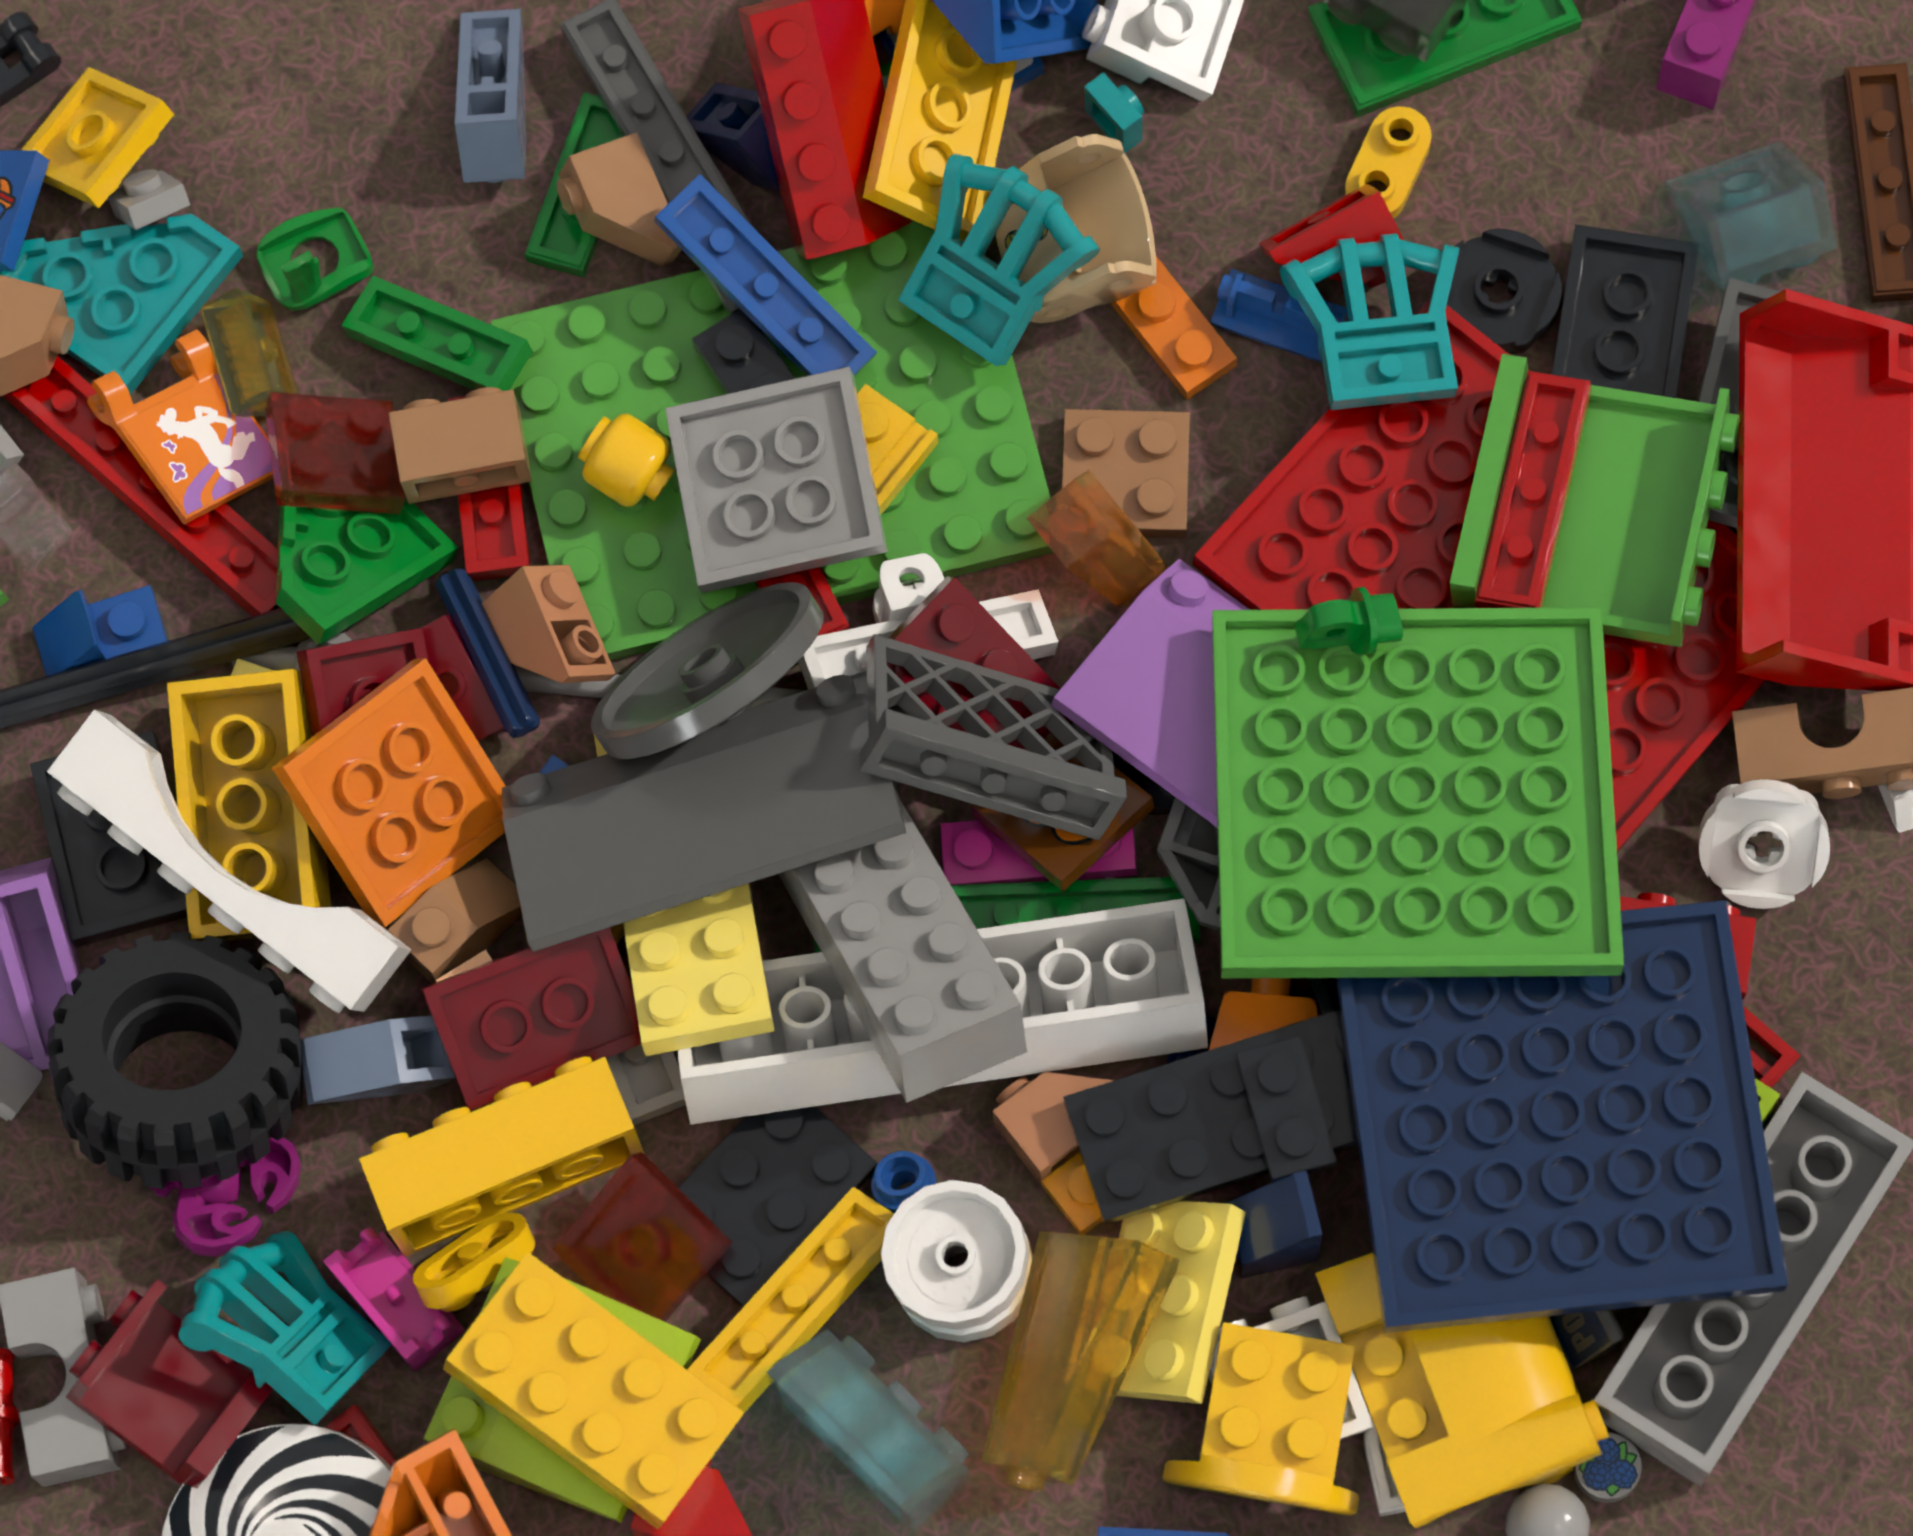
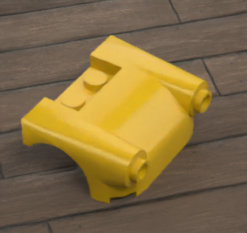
M1373 1253L1315 1273L1338 1335L1344 1344L1355 1345L1352 1367L1388 1459L1386 1461L1410 1524L1415 1529L1429 1524L1459 1508L1509 1490L1529 1485L1555 1483L1572 1472L1575 1466L1602 1455L1598 1441L1609 1438V1433L1596 1401L1582 1402L1549 1316L1384 1333Z

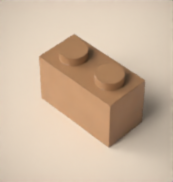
M494 387L480 388L469 392L463 399L442 403L435 399H420L405 405L404 410L389 412L400 483L409 504L532 481L521 412L513 389L502 391Z

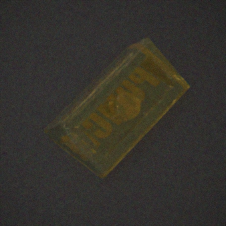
M233 288L205 303L201 307V315L230 412L235 416L251 417L292 415L302 411V403L272 303L238 288Z

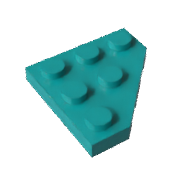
M193 214L167 217V223L143 226L137 230L127 224L81 231V237L46 242L44 237L24 240L14 272L0 271V275L62 290L68 317L74 319V334L71 345L66 353L100 377L115 371L122 378L131 395L244 255L240 246Z

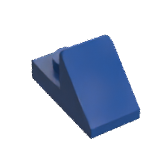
M151 585L91 604L82 589L75 591L32 627L46 676L169 641Z

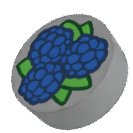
M1609 1433V1438L1598 1441L1602 1455L1573 1468L1574 1478L1580 1490L1586 1496L1598 1502L1611 1503L1624 1499L1634 1490L1641 1476L1642 1462L1636 1447L1625 1437L1614 1433Z

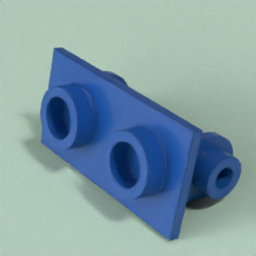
M1232 268L1229 275L1224 274L1217 293L1219 301L1210 321L1212 326L1322 363L1318 350V334L1299 302L1288 293L1285 286ZM1324 300L1337 323L1344 322L1347 308Z

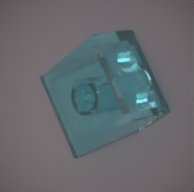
M1779 141L1665 181L1666 190L1689 242L1699 243L1697 261L1701 269L1721 289H1725L1729 278L1754 284L1764 274L1784 267L1799 268L1815 262L1818 259V255L1838 249L1824 181Z

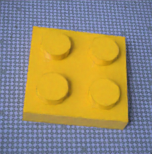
M88 67L21 150L38 151L50 160L43 179L44 183L100 208L105 200L118 189L122 179L147 148L155 143L159 133L175 114L162 99Z

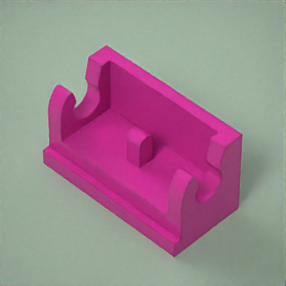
M372 1227L366 1228L360 1232L359 1237L362 1240L355 1248L347 1253L337 1249L323 1262L415 1373L463 1333L465 1329L451 1312H445L441 1309H430L424 1306L412 1280L415 1269L383 1231L377 1234Z

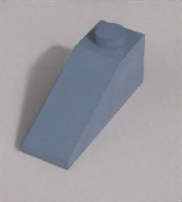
M521 9L466 12L460 14L455 129L464 183L482 181L499 183L512 179H525L526 113Z

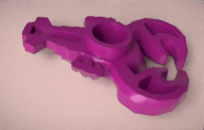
M270 1137V1152L255 1164H251L246 1159L238 1164L239 1174L222 1181L219 1180L217 1175L201 1179V1187L182 1189L181 1181H166L165 1189L149 1187L151 1190H155L156 1195L160 1197L168 1196L174 1189L179 1191L172 1218L175 1235L180 1244L196 1255L218 1257L224 1255L234 1246H244L251 1241L262 1226L261 1220L256 1215L243 1223L227 1226L233 1221H243L248 1213L245 1208L234 1204H227L238 1200L242 1188L240 1168L249 1165L251 1193L257 1203L265 1198L264 1188L268 1183L271 1182L276 1185L266 1203V1210L270 1214H274L289 1202L299 1185L301 1161L294 1144L285 1138L275 1140Z

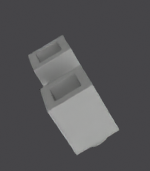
M75 1267L0 1284V1305L8 1349L20 1360L43 1355L57 1356L63 1359L66 1368L64 1387L54 1401L40 1408L19 1412L30 1476L42 1487L120 1470L118 1451L127 1449V1443L66 1398L67 1394L79 1380L69 1370L93 1339L98 1342L95 1324L104 1322V1309L96 1283L87 1285V1280Z

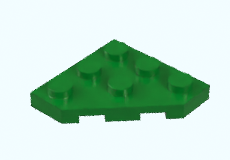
M332 424L286 450L281 463L276 604L318 645L326 642L453 563L458 546L413 503L409 504L406 496Z

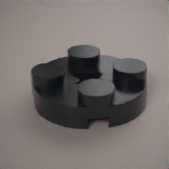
M1509 229L1483 231L1481 237L1472 238L1466 243L1462 240L1456 244L1455 247H1459V254L1447 305L1504 351L1518 354L1531 348L1533 343L1544 336L1554 323L1561 300V279L1559 272L1558 274L1556 273L1554 265L1549 260V253L1534 238ZM1497 279H1504L1509 282L1508 292L1515 295V297L1510 301L1503 300L1501 304L1489 301V295L1482 292L1481 288L1483 285L1494 286Z

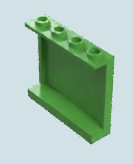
M1508 354L1501 355L1450 579L1453 608H1476L1475 597L1527 378V357ZM1591 385L1592 391L1542 608L1602 607L1603 634L1681 647L1686 625L1696 627L1698 625L1703 601V588L1694 587L1698 566L1709 568L1711 564L1716 530L1707 529L1706 527L1710 509L1722 510L1728 472L1718 470L1722 451L1733 453L1735 450L1740 415L1730 413L1729 389L1720 388L1717 404Z

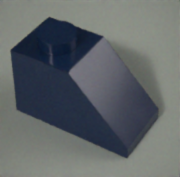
M716 82L689 112L686 118L709 153L752 185L780 191L757 91Z
M1307 1170L1293 1173L1227 1202V1204H1232L1246 1212L1235 1259L1238 1263L1241 1279L1318 1261L1323 1234Z

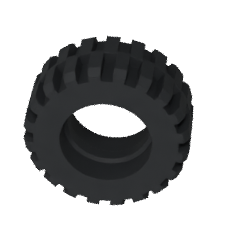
M170 933V940L153 942L152 935L133 940L134 947L129 950L120 952L118 947L98 957L100 967L95 971L89 967L83 969L71 982L73 995L66 993L61 996L53 1012L55 1024L48 1029L47 1050L50 1059L48 1064L62 1123L69 1137L78 1140L82 1154L93 1164L101 1165L106 1160L108 1174L124 1181H131L133 1175L142 1177L144 1187L165 1189L166 1181H181L182 1189L201 1187V1179L217 1175L220 1181L239 1174L238 1164L246 1159L251 1164H255L270 1152L269 1138L271 1137L275 1140L283 1138L293 1123L291 1112L300 1107L304 1091L302 1081L303 1070L297 1014L292 998L285 994L284 983L273 969L268 967L261 969L260 957L243 947H238L235 952L229 951L228 940L206 935L204 942L191 939V933ZM196 1031L210 1034L227 1042L236 1050L230 1061L217 1074L200 1084L184 1089H150L137 1085L118 1073L125 1059L137 1047L152 1038L171 1032Z

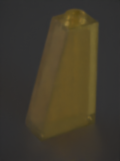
M1039 1232L981 1462L1006 1471L1005 1483L1037 1492H1043L1045 1482L1074 1484L1176 1274L1179 1259L1138 1240Z

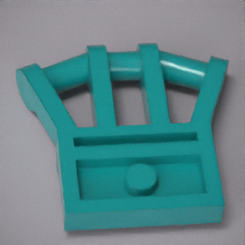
M953 154L945 166L936 230L898 301L995 366L1006 365L1035 311L1041 310L1044 295L1074 270L1081 268L1091 261L1100 252V248L1091 236L1084 237L1063 208L1062 197L1050 189L1041 192L1029 184L1028 175L1015 166L1002 169L974 164L970 156ZM969 188L991 192L966 240L963 242L959 239L966 192ZM1016 204L1025 210L1027 214L998 265L984 256L1010 206ZM1047 228L1063 252L1025 283L1019 279V276L1044 230Z
M1397 233L1382 234L1379 237V241L1357 244L1354 238L1337 239L1336 246L1302 263L1294 259L1280 267V276L1286 290L1299 302L1318 334L1319 356L1322 358L1330 410L1455 397L1458 384L1445 310L1458 259L1459 247L1444 244L1441 250L1401 240ZM1381 266L1383 272H1385L1392 317L1369 319L1361 268ZM1404 266L1435 274L1430 303L1425 314L1412 315ZM1339 272L1342 278L1349 322L1337 323L1314 284Z
M290 1231L272 1234L267 1237L264 1244L249 1248L234 1246L220 1258L218 1263L219 1269H209L196 1281L195 1294L197 1297L193 1311L184 1317L179 1331V1339L189 1349L204 1352L213 1349L251 1368L259 1389L265 1383H268L313 1425H316L392 1345L385 1336L327 1285L299 1239ZM276 1272H284L292 1286ZM245 1287H247L252 1293H254L261 1301H263L270 1309H272L279 1317H281L290 1326L288 1327L286 1324H284L277 1316H275L268 1308H266L259 1300H257L249 1291H247ZM220 1310L227 1313L246 1331L218 1318Z

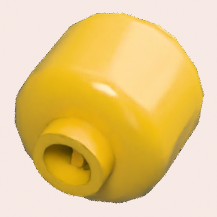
M628 413L616 416L613 421L604 416L596 425L577 456L578 459L584 462L582 468L584 480L624 507L636 505L644 495L655 501L675 472L674 468L666 464L671 452L669 440Z

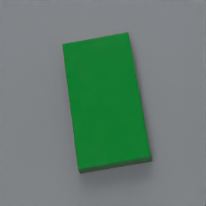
M1324 0L1308 7V17L1357 118L1579 30L1582 24V19L1572 0Z

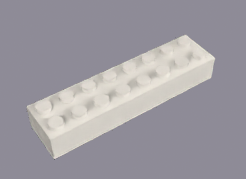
M1185 898L977 929L1021 1004L1027 1052L948 1086L1208 1048L1204 998ZM822 952L763 961L775 1032L678 1050L680 1077L690 1125L901 1094Z

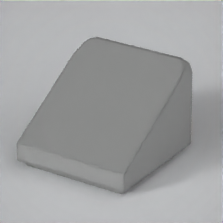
M0 1042V1117L6 1121L8 1119L12 1121L43 1080V1073Z

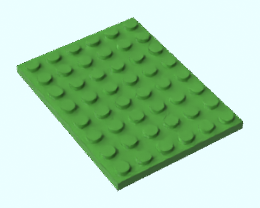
M912 220V223L867 245L809 260L798 254L794 247L777 251L877 352L875 357L854 376L857 393L864 384H867L913 416L916 422L928 431L931 429L938 434V445L881 515L888 552L820 567L839 605L873 597L875 591L880 589L878 576L881 564L887 560L926 553L936 561L945 579L947 576L955 577L1063 550L1062 538L1013 356L1011 355L1006 365L995 366L898 301L935 232L934 229ZM702 270L491 320L493 326L527 339L533 350L510 390H514L521 412L532 481L529 484L549 565H570L610 661L648 652L701 615L736 597L758 589L755 582L702 593L699 589L665 408L726 395L694 349L692 338L729 316ZM764 333L794 378L805 377L806 375ZM620 414H631L669 440L671 452L666 464L674 468L675 472L655 501L644 495L636 505L624 507L584 480L582 475L584 462L578 459L577 456L596 425L604 416L613 421ZM913 573L903 574L899 578L902 585L922 581L918 575Z

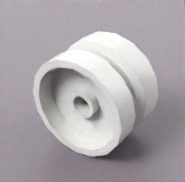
M950 1180L925 1186L900 1204L885 1229L881 1258L886 1281L912 1322L936 1338L965 1343L991 1337L1015 1321L1031 1297L1036 1269L1028 1237L1020 1220L1005 1199L981 1184ZM968 1253L967 1260L961 1266L951 1267L947 1265L950 1258L956 1254Z

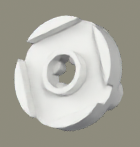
M1761 779L1747 781L1742 784H1729L1723 787L1717 793L1715 802L1705 812L1699 828L1698 846L1701 867L1707 877L1709 875L1711 880L1721 888V893L1742 906L1769 909L1781 907L1795 901L1796 894L1804 891L1811 883L1813 887L1822 878L1828 865L1830 856L1829 833L1827 823L1819 810L1818 802L1808 791L1799 790L1797 787L1785 782ZM1758 832H1772L1773 838L1782 840L1781 847H1770L1767 857L1756 856L1755 847L1751 844H1746L1750 837L1757 836Z

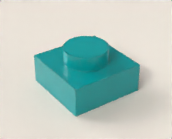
M1104 72L1084 86L1085 112L1107 137L1121 141L1124 153L1142 141V115H1144V109L1138 98L1127 86L1122 84L1117 88Z

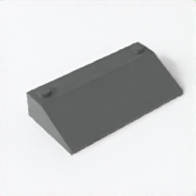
M867 671L852 676L836 675L824 680L817 687L746 709L735 718L693 739L651 755L632 759H617L606 754L546 774H527L517 779L512 785L503 787V824L527 941L532 952L906 833L898 782L860 771V751L869 737Z

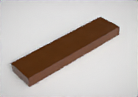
M1907 63L1845 67L1843 83L1871 303L1913 300V109Z

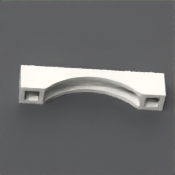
M94 709L47 771L63 784L57 791V794L63 800L89 816L93 809L113 823L107 833L114 840L136 855H139L143 848H145L163 863L157 872L166 881L185 894H189L193 888H196L213 902L207 910L210 915L237 934L244 927L263 941V944L258 949L262 956L288 974L294 966L314 981L308 989L309 992L337 1013H340L345 1006L350 1010L365 1012L412 950L362 910L350 907L313 908L289 904L258 892L230 874L201 846L183 820L168 786L161 754L110 714Z

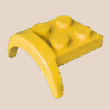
M1223 1322L1200 1460L1167 1461L1164 1466L1163 1480L1177 1486L1351 1516L1356 1514L1359 1495L1353 1491L1333 1485L1355 1345Z

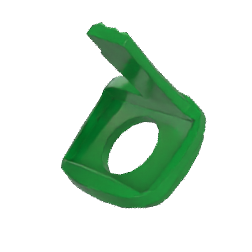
M342 208L322 209L295 216L268 232L257 246L256 259L270 289L278 302L291 311L310 308L363 281L364 278L371 275L374 269L372 257L349 214ZM314 239L324 240L335 247L339 254V260L334 272L320 278L319 260L317 257L313 258L309 250L292 259V255L297 247L306 241Z

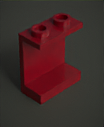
M157 1279L143 1297L133 1289L130 1291L108 1320L118 1328L104 1347L93 1339L70 1368L69 1372L79 1380L67 1394L66 1398L182 1485L184 1483L197 1489L257 1412L273 1388L268 1383H265L259 1389L256 1385L253 1371L249 1372L235 1360L213 1349L205 1352L195 1351L183 1345L179 1339L182 1320L157 1302L167 1288L166 1285Z

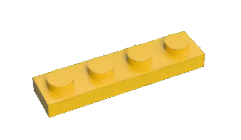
M852 1187L687 1370L745 1413L882 1260L881 1250L885 1229L894 1213L855 1187Z

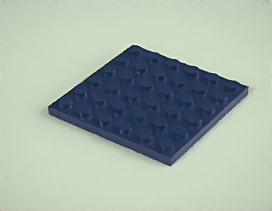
M1726 900L1621 911L1624 967L1621 976L1336 978L1384 1333L1774 1293L1786 1290L1788 1279Z

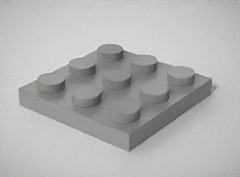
M850 366L665 408L696 580L702 593L888 552L854 374Z

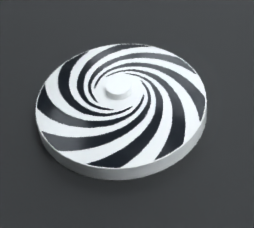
M282 1424L255 1429L241 1434L235 1439L197 1489L184 1483L182 1484L168 1511L162 1536H369L392 1467L361 1441L329 1428L304 1424Z

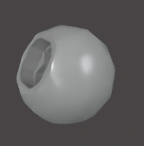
M1539 1484L1526 1488L1514 1498L1506 1513L1505 1531L1507 1536H1590V1519L1585 1505L1575 1493L1560 1485Z

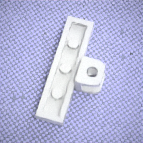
M921 553L887 560L881 564L878 576L880 589L875 591L872 605L876 624L817 636L809 649L798 660L808 689L817 687L824 680L836 675L852 676L864 672L860 666L867 660L866 647L872 636L876 634L888 638L944 580L940 567L930 555ZM913 573L918 575L922 581L902 585L899 578L903 574ZM1039 589L979 602L1033 660L1055 655L1058 639Z

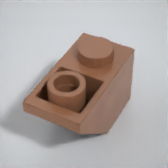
M570 565L522 566L482 602L511 664L560 683L609 681L616 675Z

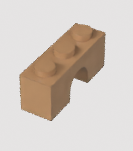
M1913 687L1862 694L1864 710L1862 728L1851 742L1836 748L1818 746L1805 737L1797 703L1732 711L1740 784L1761 779L1777 780L1791 784L1799 790L1808 791L1810 794L1822 793L1823 797L1827 799L1854 797L1862 792L1861 787L1887 784L1888 789L1894 791L1913 790Z

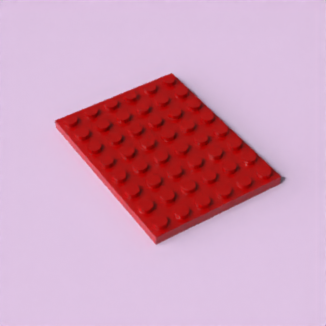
M1430 299L1417 314L1427 313ZM1446 305L1445 314L1458 384L1455 397L1330 410L1329 408L1194 555L1192 565L1250 610L1309 609L1313 605L1329 600H1348L1353 589L1356 587H1365L1370 595L1392 593L1398 609L1453 608L1450 591L1451 574L1501 355L1508 353ZM1708 520L1706 528L1716 530L1710 567L1698 566L1694 587L1703 588L1701 613L1697 627L1686 625L1681 647L1603 634L1617 853L1733 720L1732 711L1742 710L1767 681L1736 673L1737 534L1724 524Z

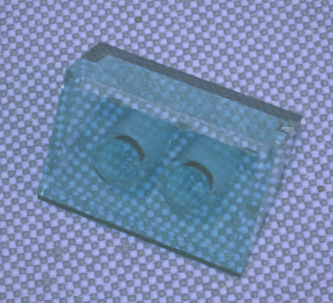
M827 1329L778 1361L766 1372L774 1395L915 1535L970 1480L969 1470L962 1463L969 1454L943 1427L933 1434L916 1417L922 1410V1407L902 1385L894 1381L887 1388L869 1370L876 1362L859 1342L850 1335H847L840 1341Z

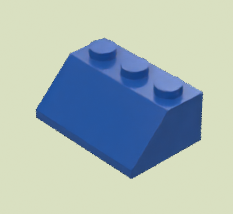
M932 0L982 61L992 64L1090 48L1092 42L1083 39L1082 34L1090 13L1098 5V0Z

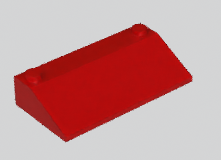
M1784 289L1741 312L1739 315L1740 423L1738 428L1736 673L1789 686L1868 691L1913 687V325Z

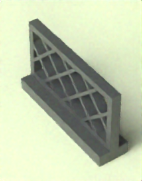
M876 634L872 636L866 647L869 737L860 751V771L1095 840L1101 839L1127 798L1126 781L1114 776L1113 751L1090 734L1082 737L1063 717L1064 715L1051 706L1053 698L1060 691L1059 689ZM887 662L904 667L915 680L904 684L887 666ZM949 680L964 685L974 698L964 702L946 681ZM927 690L946 711L935 715L916 695ZM1009 698L1022 702L1034 715L1023 719L1004 699ZM898 704L908 715L888 710V708ZM986 708L1005 729L995 733L976 712ZM958 722L968 733L947 726ZM1046 726L1064 747L1055 751L1035 730ZM1017 739L1027 750L1007 744ZM1076 757L1085 767L1066 761Z

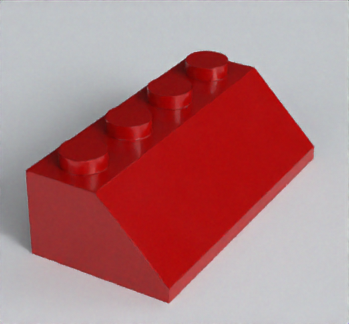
M771 0L737 9L795 251L806 260L867 245L912 223V219L863 198L885 96L864 0Z

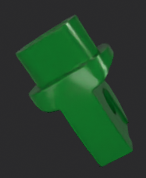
M1365 587L1354 588L1348 600H1329L1313 605L1294 625L1300 649L1348 645L1352 652L1356 654L1374 653L1379 643L1400 642L1403 637L1402 621L1394 595L1392 593L1370 595Z

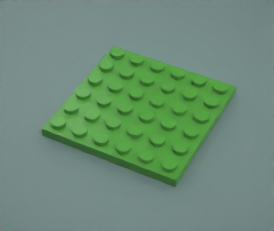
M1602 607L1398 609L1403 626L1402 640L1400 642L1379 643L1375 652L1368 654H1356L1352 652L1348 645L1300 649L1294 625L1309 609L1212 610L1221 979L1622 975L1624 956Z

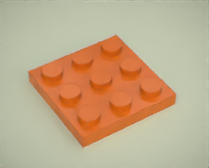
M426 658L412 660L272 767L363 912L382 927H387L411 908L434 884L450 877L505 833L502 788L506 786Z

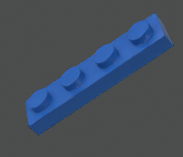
M701 174L655 216L654 222L806 376L849 366L855 376L875 357L877 352Z

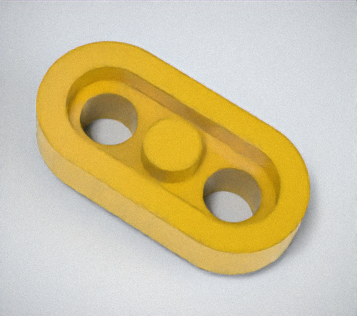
M1398 106L1384 110L1374 119L1346 179L1345 195L1371 181H1381L1387 186V189L1381 195L1393 219L1401 213L1430 150L1431 128L1421 113L1409 107ZM1401 128L1407 130L1411 137L1405 141H1398L1391 137L1390 132Z
M519 1213L495 1215L482 1221L420 1264L413 1274V1283L424 1306L427 1308L441 1309L445 1312L459 1310L471 1303L477 1292L495 1280L505 1257L520 1262L527 1251L531 1254L535 1248V1239L523 1215Z

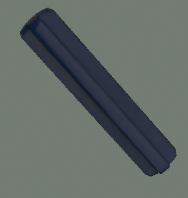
M462 568L453 569L448 574L440 576L437 579L436 588L505 731L512 738H520L536 730L540 725V719L514 665L510 663L471 577Z

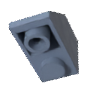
M431 1015L388 1019L300 1039L301 1064L308 1105L423 1093L455 1079Z

